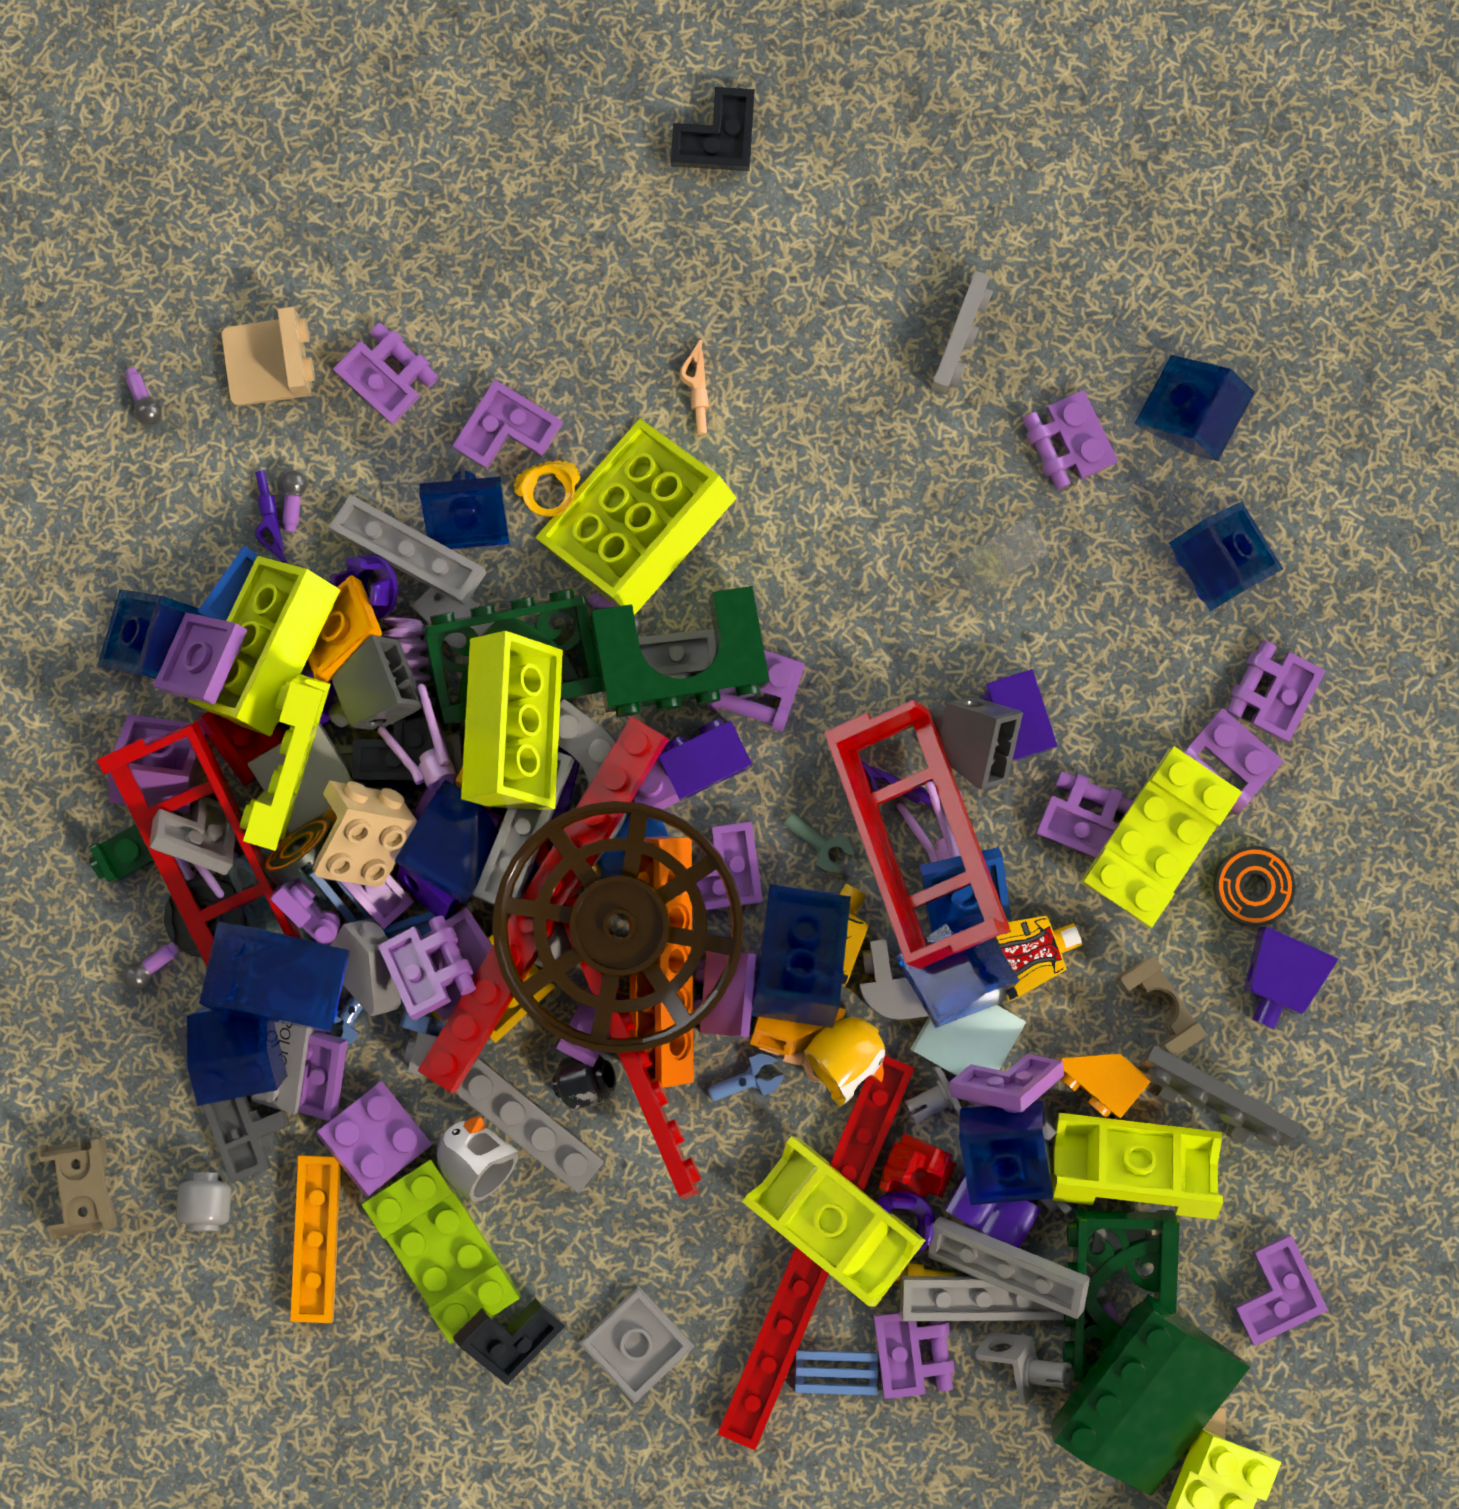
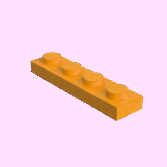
M298 1156L290 1322H334L341 1165L334 1156Z

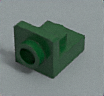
M136 824L101 844L94 843L89 846L93 855L89 858L92 869L99 879L106 878L111 883H117L154 862Z

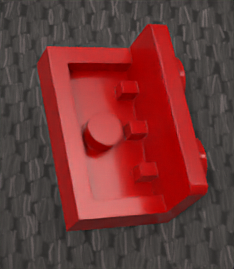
M211 712L205 713L198 720L200 726L244 786L257 780L247 763L282 743L286 732L282 727L276 725L270 737L244 728Z

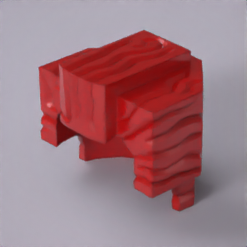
M904 1133L900 1143L894 1141L886 1159V1164L881 1171L883 1175L878 1188L886 1192L910 1191L922 1198H925L930 1193L943 1198L946 1186L949 1183L948 1180L951 1179V1173L954 1172V1167L957 1163L950 1160L952 1154Z

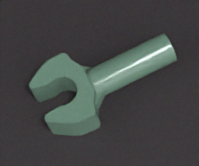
M794 812L791 813L783 824L816 850L818 857L816 866L825 872H841V868L828 857V853L832 848H839L850 857L854 855L849 839L843 834L839 833L836 837H825Z

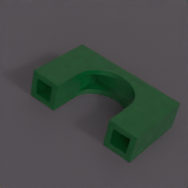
M753 586L712 592L708 601L716 641L715 656L713 662L706 670L688 678L665 676L648 664L640 649L632 604L592 610L589 620L605 713L616 711V717H628L640 714L641 707L656 705L657 711H666L681 707L680 701L696 699L697 705L720 701V695L736 693L737 698L760 695V689L765 688L770 680Z

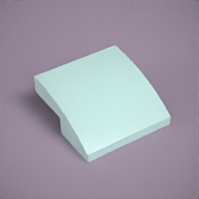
M950 979L910 1050L956 1076L971 1064L1000 1070L1026 1022L969 988Z

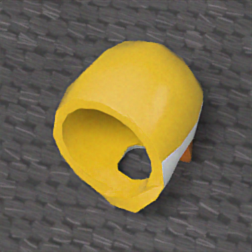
M848 1017L830 1024L815 1036L804 1051L811 1068L831 1092V1098L839 1108L853 1097L856 1087L868 1076L880 1082L883 1080L884 1069L882 1061L885 1057V1047L878 1034L879 1030L858 1017Z

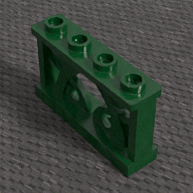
M573 589L549 593L550 601L535 603L532 596L511 600V608L495 611L494 604L470 608L471 616L455 619L454 612L430 616L431 624L422 625L440 721L446 724L466 720L469 657L466 664H456L445 658L441 651L444 638L451 633L463 634L466 637V644L462 648L452 647L458 654L469 656L470 639L479 637L471 626L491 622L494 623L481 636L511 631L528 639L563 650L560 700L602 692L585 596H574ZM564 612L571 616L575 628L571 637L566 642L557 646L552 640L562 633L563 624L557 629H552L549 627L548 619L555 613ZM539 613L536 618L535 627L516 619L517 617ZM578 642L580 643L586 674L580 677L577 676L572 664L564 654L565 651L574 647ZM443 668L455 672H463L458 701H449Z
M1075 1209L1074 1222H1067V1246L1073 1247V1262H1066V1268L1086 1275V1262L1096 1267L1088 1276L1090 1280L1083 1313L1078 1319L1064 1314L1065 1327H1071L1070 1341L1063 1342V1362H1069L1072 1365L1070 1370H1073V1380L1085 1378L1097 1362V1360L1090 1358L1085 1352L1088 1339L1098 1337L1101 1340V1344L1097 1350L1102 1351L1110 1345L1111 1339L1116 1337L1141 1304H1137L1128 1312L1123 1325H1121L1109 1315L1096 1298L1097 1293L1105 1282L1122 1267H1126L1130 1278L1136 1285L1144 1290L1154 1292L1155 1299L1176 1313L1180 1222L1174 1210L1120 1212ZM1109 1229L1118 1236L1121 1248L1114 1252L1111 1243L1101 1238L1104 1243V1249L1099 1253H1095L1089 1248V1239L1097 1230ZM1124 1229L1156 1230V1235L1129 1243ZM1138 1259L1140 1267L1145 1263H1152L1154 1265L1153 1272L1148 1276L1139 1275L1133 1261ZM1085 1308L1095 1321L1084 1326Z

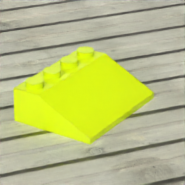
M639 418L575 491L570 507L560 515L554 516L535 538L617 607L632 604L635 615L736 500V496L720 475Z

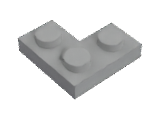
M207 797L198 799L193 806L192 820L162 809L158 810L152 821L149 848L226 875L232 867L235 833L218 801Z

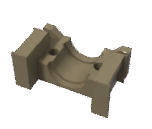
M1152 956L1149 959L1146 958L1114 979L1123 992H1129L1138 986L1142 993L1156 990L1167 997L1170 1003V1014L1163 1023L1167 1030L1166 1039L1158 1045L1162 1050L1176 1057L1205 1038L1207 1034L1199 1022L1194 1020L1161 971L1163 968L1155 956Z
M105 1137L90 1140L91 1149L87 1147L86 1138L77 1140L78 1142L49 1147L47 1144L37 1147L39 1162L55 1160L63 1222L48 1226L50 1242L60 1239L64 1235L91 1231V1234L100 1232L98 1222H102L103 1230L118 1227L113 1201L109 1198L105 1181V1167L107 1165ZM76 1160L80 1161V1168H77L75 1166ZM83 1207L87 1208V1215H84L82 1213Z

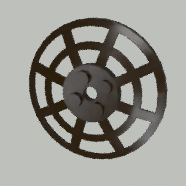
M609 801L592 803L567 811L544 824L525 841L511 859L501 879L494 903L492 931L495 954L502 976L516 1001L533 1020L551 1034L570 1044L593 1051L626 1053L644 1051L667 1044L689 1032L709 1015L724 996L735 975L742 952L744 920L742 902L734 876L723 856L704 834L686 820L665 809L639 802ZM631 814L627 838L602 839L586 844L579 849L563 829L574 822L595 815ZM647 818L662 821L681 831L696 843L706 856L686 869L680 861L667 851L651 843L644 842ZM550 839L564 859L556 865L546 878L538 894L537 901L512 897L515 883L525 864L538 847ZM625 851L621 875L600 879L586 860L588 857L602 852ZM642 854L661 862L676 877L658 890L646 881L638 878ZM572 869L586 889L577 898L573 907L550 903L557 885L566 873ZM717 870L723 881L730 904L731 938L707 933L706 907L701 891L696 883ZM684 891L688 893L693 907L695 930L671 926L670 914L666 904ZM621 913L630 919L632 928L627 936L618 937L610 931L609 920L614 914ZM509 914L534 918V940L544 968L524 982L516 969L510 950L508 936ZM547 920L568 923L570 925V936L574 947L556 960L548 942ZM667 943L691 947L690 954L683 967L669 981L656 960L664 951ZM703 951L728 955L716 985L704 1001L689 1014L676 992L693 975L702 958ZM582 961L603 973L599 996L580 988L565 973ZM640 971L644 973L655 992L639 998L616 999L620 976L632 975ZM554 981L572 999L596 1009L591 1034L579 1031L558 1020L544 1009L533 995ZM662 1002L675 1024L664 1030L645 1036L631 1038L608 1037L613 1012L641 1011Z

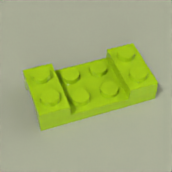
M435 1158L430 1159L361 1204L382 1238H386L429 1306L428 1311L449 1344L455 1342L452 1337L481 1308L494 1316L521 1298L522 1295L456 1191L445 1181L438 1169Z

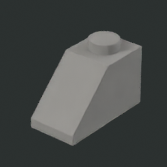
M371 918L343 924L322 957V961L370 1017L397 1010L401 1005V997L378 945L389 940V938L384 934L383 929Z

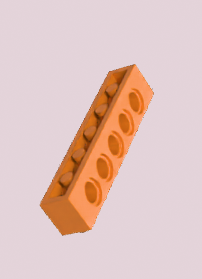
M657 836L644 838V842L651 843L670 853L686 869L692 866V840L688 837ZM642 854L638 878L646 881L658 890L676 877L661 862ZM684 891L666 905L670 914L671 926L692 930V904L688 893ZM629 919V933H630L631 928H632V924H631V921H630V919ZM667 943L656 962L669 981L683 967L690 954L691 947ZM642 971L630 975V999L655 992ZM693 975L676 992L689 1014L693 1011ZM662 1002L641 1011L631 1012L636 1024V1028L630 1030L633 1037L649 1035L675 1024ZM693 1028L667 1044L647 1049L653 1064L647 1070L653 1083L659 1080L663 1088L694 1083Z

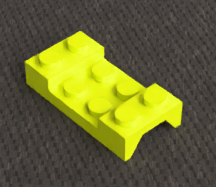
M299 674L291 682L287 681L285 686L282 685L275 709L282 711L279 722L291 725L290 729L285 732L279 754L286 755L284 765L279 764L278 769L274 770L268 791H264L257 800L251 799L250 804L246 805L240 822V828L246 830L244 842L276 851L279 839L283 840L285 838L331 683Z
M1175 746L1169 748L1079 883L1104 896L1128 912L1144 927L1152 928L1174 896L1173 892L1216 827L1222 824L1242 794V791Z
M1066 1113L1058 1114L1054 1127L1057 1133L1053 1139L1052 1201L1093 1205L1095 1198L1101 1197L1175 1206L1176 1215L1217 1220L1223 1205V1196L1218 1193V1160L1222 1132Z
M791 1136L786 1142L781 1159L765 1180L747 1194L742 1202L866 1305L876 1306L926 1240L894 1214L887 1212L830 1166L826 1159L800 1138Z
M1203 1429L1190 1446L1166 1509H1254L1257 1498L1267 1501L1281 1462L1262 1451L1248 1449Z

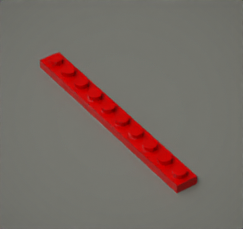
M631 716L576 808L592 803L609 801L632 802L669 739ZM624 813L595 815L574 822L563 829L579 849L586 844L609 839ZM554 845L522 896V899L537 901L538 894L546 878L556 865L564 859ZM600 853L586 859L591 867ZM572 869L566 873L557 885L550 903L569 906L582 883ZM512 914L508 920L510 950L516 969L524 981L539 956L534 940V918ZM547 920L548 939L559 922ZM494 944L472 979L476 989L462 996L417 1070L451 1093H456L514 997L502 976Z
M550 839L540 846L535 860L539 868L553 846ZM579 894L574 896L569 904L570 907L574 906L577 898L580 896ZM563 923L571 945L574 947L570 936V925ZM582 961L580 966L591 992L599 996L603 973ZM613 1012L609 1028L611 1038L633 1037L630 1030L636 1028V1024L631 1012ZM648 1051L618 1053L678 1196L686 1200L699 1194L696 1183L702 1180L693 1158L685 1159L679 1144L685 1142V1138L677 1120L669 1121L663 1106L668 1104L669 1101L660 1081L658 1080L653 1083L647 1068L653 1065Z
M886 1055L882 1061L884 1069L882 1082L871 1076L864 1079L829 1164L861 1191L865 1189L914 1071V1067ZM796 1246L717 1432L718 1435L755 1451L829 1275L828 1272Z

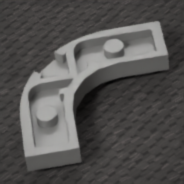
M563 699L560 703L558 746L571 754L583 767L589 787L616 741L596 721ZM627 814L623 815L609 839L616 837ZM604 852L600 853L592 868L595 866V864L598 862V860Z

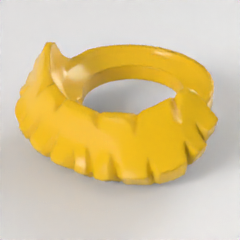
M547 461L544 464H538V466L533 465L531 468L524 469L522 474L517 475L516 483H514V492L518 496L523 497L525 504L535 514L543 517H554L565 512L572 504L575 496L574 487L580 480V473L573 463H568V461ZM554 474L564 485L565 498L556 508H542L534 500V488L538 478L542 475Z

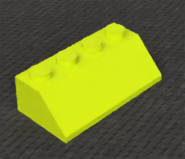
M257 556L226 620L237 623L247 629V632L242 641L240 652L235 657L225 680V686L219 694L215 705L193 699H188V702L244 728L271 737L282 712L275 709L282 685L285 686L287 681L291 682L297 675L301 674L311 651L316 645L317 638L326 619L333 610L340 589L308 569Z
M508 631L470 639L461 799L488 807L555 809L563 650Z

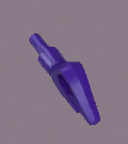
M257 471L255 475L260 493L257 502L263 520L256 527V539L280 561L288 563L283 553L284 546L277 519L275 496L270 495L265 471ZM266 529L270 530L274 538L273 546L268 544L262 536L263 531Z
M862 761L874 791L881 789L875 779L882 778L889 785L902 780L874 766L871 767ZM922 786L903 794V797L918 805L921 801L932 806L930 796L925 792L926 788Z

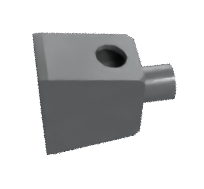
M370 636L333 675L332 682L339 701L329 707L328 714L331 720L339 727H345L349 724L353 728L378 730L380 726L386 727L423 708L418 687L399 640Z
M976 697L949 702L946 707L937 705L932 709L931 715L937 730L940 732L939 737L950 767L981 790L1008 782L1023 716L1022 711Z

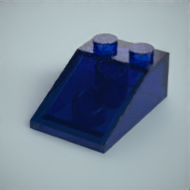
M770 884L751 1016L833 1028L840 1007L851 896Z
M218 922L199 1004L215 1012L332 1032L350 951L263 929Z

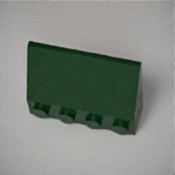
M1148 1294L1050 1422L1053 1441L1088 1466L1152 1496L1250 1369V1364Z

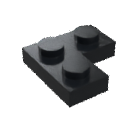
M715 87L713 125L673 123L671 166L750 171L755 89Z
M430 699L437 722V700ZM423 708L394 722V739L417 766L421 763L419 757L424 752L434 748ZM353 739L352 780L414 781L411 772L384 739Z
M535 1298L507 1327L481 1308L452 1338L463 1351L508 1385L557 1336L565 1325L557 1315Z

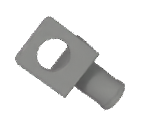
M938 1065L932 1068L938 1079L935 1081L936 1086L910 1100L904 1101L910 1112L925 1104L924 1108L911 1114L916 1125L948 1107L950 1110L954 1109L957 1117L961 1119L986 1106V1104L975 1105L970 1103L962 1108L958 1099L951 1097L950 1084L942 1068Z
M990 1332L975 1352L977 1360L1013 1364L1020 1405L1027 1406L1040 1385L1067 1390L1072 1382L1073 1370H1070L1072 1365L1069 1362L1061 1363L1038 1360L1034 1339L1031 1336ZM997 1344L1012 1345L1010 1349L1002 1352L990 1350Z

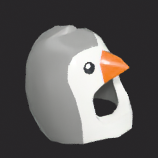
M472 1117L467 1121L456 1122L442 1134L437 1146V1166L445 1181L458 1194L471 1201H482L493 1194L508 1179L518 1161V1151L487 1129L482 1117Z

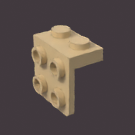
M294 307L277 309L278 320L226 327L222 331L229 393L234 405L245 406L312 396L310 382L315 381V372L312 358L306 357L304 345L305 342L310 341L306 318H300Z
M330 780L323 795L338 818L320 850L312 870L319 878L380 887L386 882L412 834L417 820L405 804L403 796L392 789L384 788L377 790L367 788L353 781H349L346 784Z

